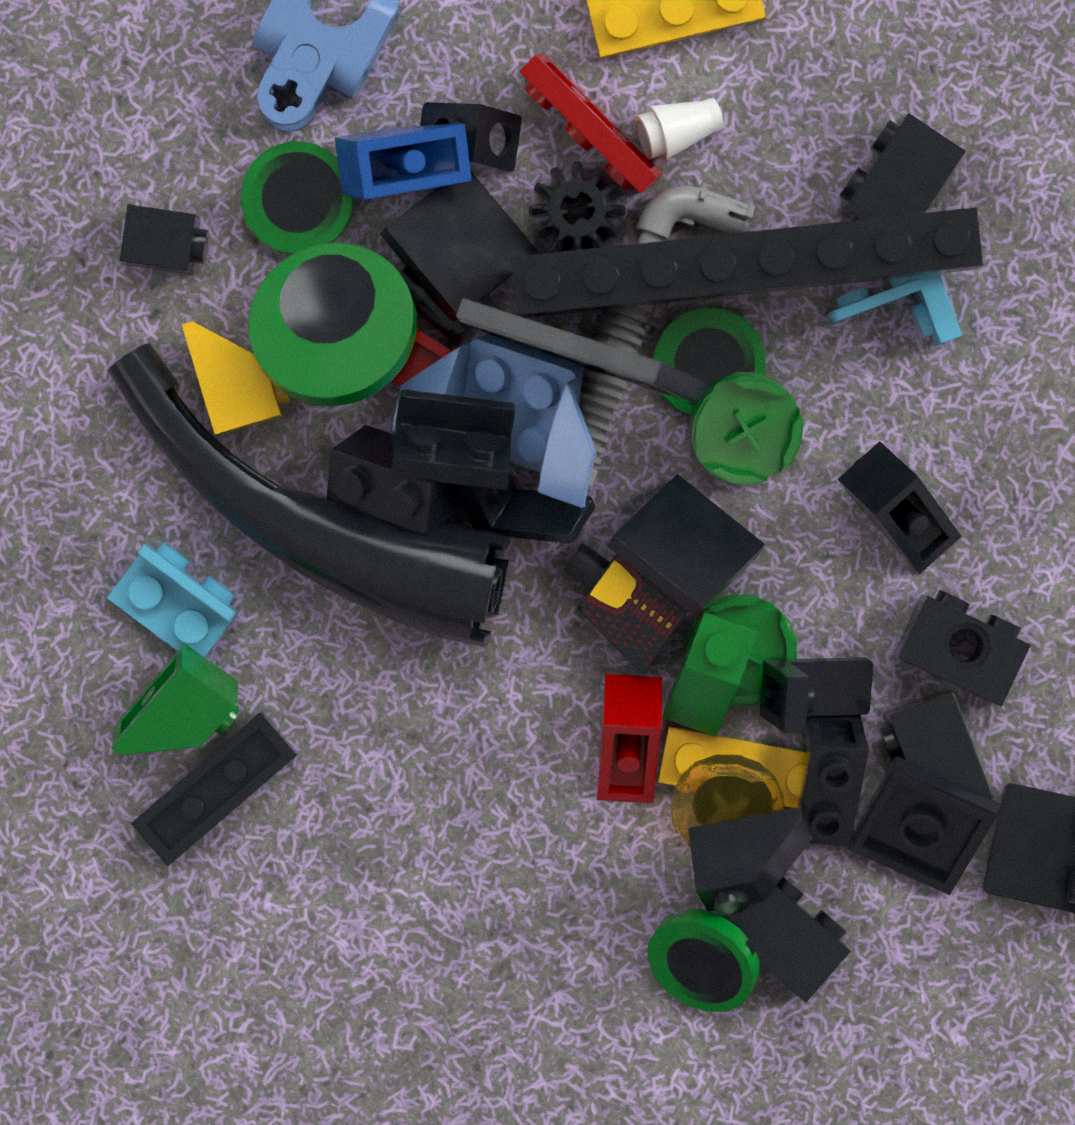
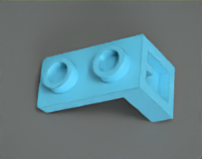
M940 274L888 279L892 289L870 296L867 286L835 298L839 309L826 314L830 325L915 294L919 304L911 306V313L922 338L931 336L934 346L962 336Z

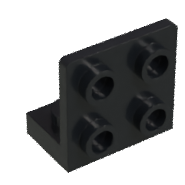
M1011 782L1005 785L982 886L984 892L990 895L1064 910L1075 914V796Z

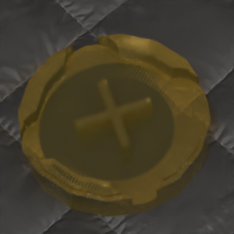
M716 754L696 761L680 775L672 792L671 800L672 824L677 834L679 831L680 835L686 840V845L689 848L688 828L784 810V793L775 775L760 762L741 755Z

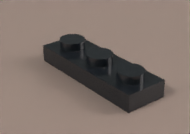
M261 711L136 818L131 825L168 867L299 753Z

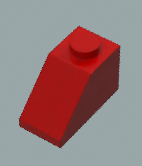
M605 674L597 800L653 803L662 729V677Z

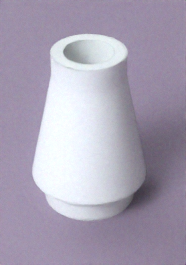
M713 97L703 101L647 106L646 113L635 117L636 133L645 156L648 159L660 156L664 161L708 135L721 131L724 128L720 107Z

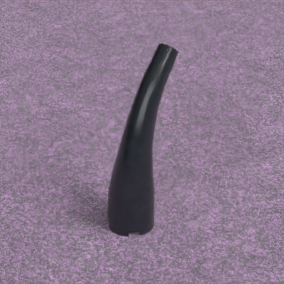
M150 343L129 352L109 367L107 371L131 409L170 462L210 505L233 526L266 551L303 576L343 598L390 620L440 638L482 647L488 645L492 635L491 631L483 630L481 626L482 623H485L487 613L499 614L509 560L497 558V550L503 551L504 548L508 549L510 545L509 535L447 522L441 523L429 534L423 535L326 500L327 497L283 488L232 454L206 430L175 390L178 389L180 384Z

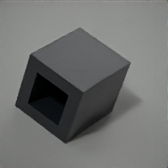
M127 204L119 261L128 266L193 275L194 263L204 264L209 230L200 229L201 219L196 214Z

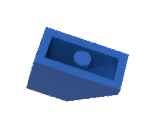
M463 123L387 128L334 137L341 189L344 195L365 200L472 181L466 130Z

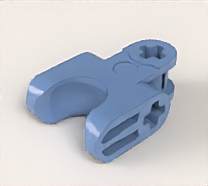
M271 0L252 40V47L273 57L257 92L258 105L266 121L275 129L285 132L300 130L313 119L329 87L354 99L399 16L400 0H371L360 19L342 28L329 27L318 21L311 13L310 0ZM291 87L296 88V96L301 105L298 108L288 106L283 113L279 112V105L274 97L276 92L286 94Z

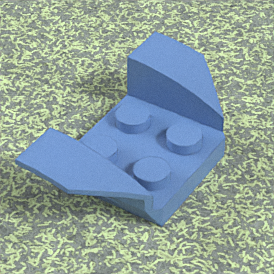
M486 334L468 344L460 346L401 385L399 395L402 390H414L513 403L515 405V416L511 434L510 462L541 472L539 493L581 508L585 507L596 451L579 407L584 365ZM399 396L396 404L392 434H394Z

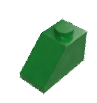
M703 611L696 621L662 718L716 737L738 690L759 632Z
M184 643L115 724L112 750L120 755L202 747L214 732L223 734L235 720L240 709L237 705L238 681Z

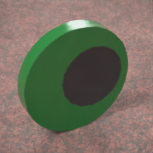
M328 243L312 246L289 256L279 263L259 286L251 304L248 320L250 345L267 378L286 395L298 401L318 406H340L355 403L383 389L398 375L406 364L413 349L417 332L415 305L407 284L398 270L376 252L346 243Z

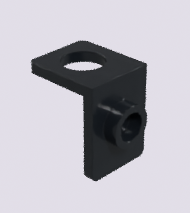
M424 103L420 126L463 123L465 124L470 162L503 171L515 170L522 123L520 115L482 104ZM497 123L502 125L505 132V145L499 155H495L490 147V133Z

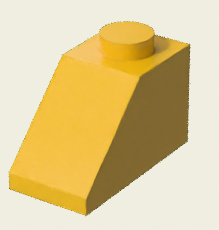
M194 321L182 324L215 435H224L284 417L281 404L290 402V396L279 390L267 378L253 353Z

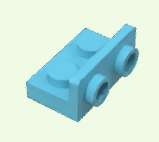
M164 541L157 549L150 543L144 544L138 551L139 556L107 599L177 651L185 643L205 658L240 612L230 604L236 595L209 575L203 583L184 570L190 561Z

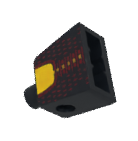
M583 542L563 568L566 573L589 588V591L576 608L639 672L644 674L688 612L620 556L615 554L609 562Z

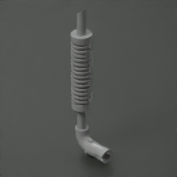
M704 182L701 183L700 187L679 185L667 188L653 197L642 212L636 229L641 231L637 244L662 241V238L668 239L671 229L677 221L692 227L695 222L730 234L747 232L750 223L732 218L728 214L748 220V218L753 217L755 205L707 190L708 184ZM655 304L602 310L604 315L598 314L596 318L597 321L601 322L600 326L594 325L593 331L597 333V336H590V339L638 354L639 352L634 350V347H641L642 341L638 339V336H645L646 330L641 327L642 325L649 324L650 320L645 315H652ZM586 368L583 373L579 407L596 451L588 485L593 487L599 472L594 469L595 464L601 465L602 459L597 458L598 454L604 455L606 451L601 445L602 443L608 444L610 439L605 437V433H612L613 427L608 425L609 421H616L617 417L612 415L613 410L619 412L621 406L616 404V401H623L624 395L619 392L620 389L626 390L628 384L624 383L621 379Z

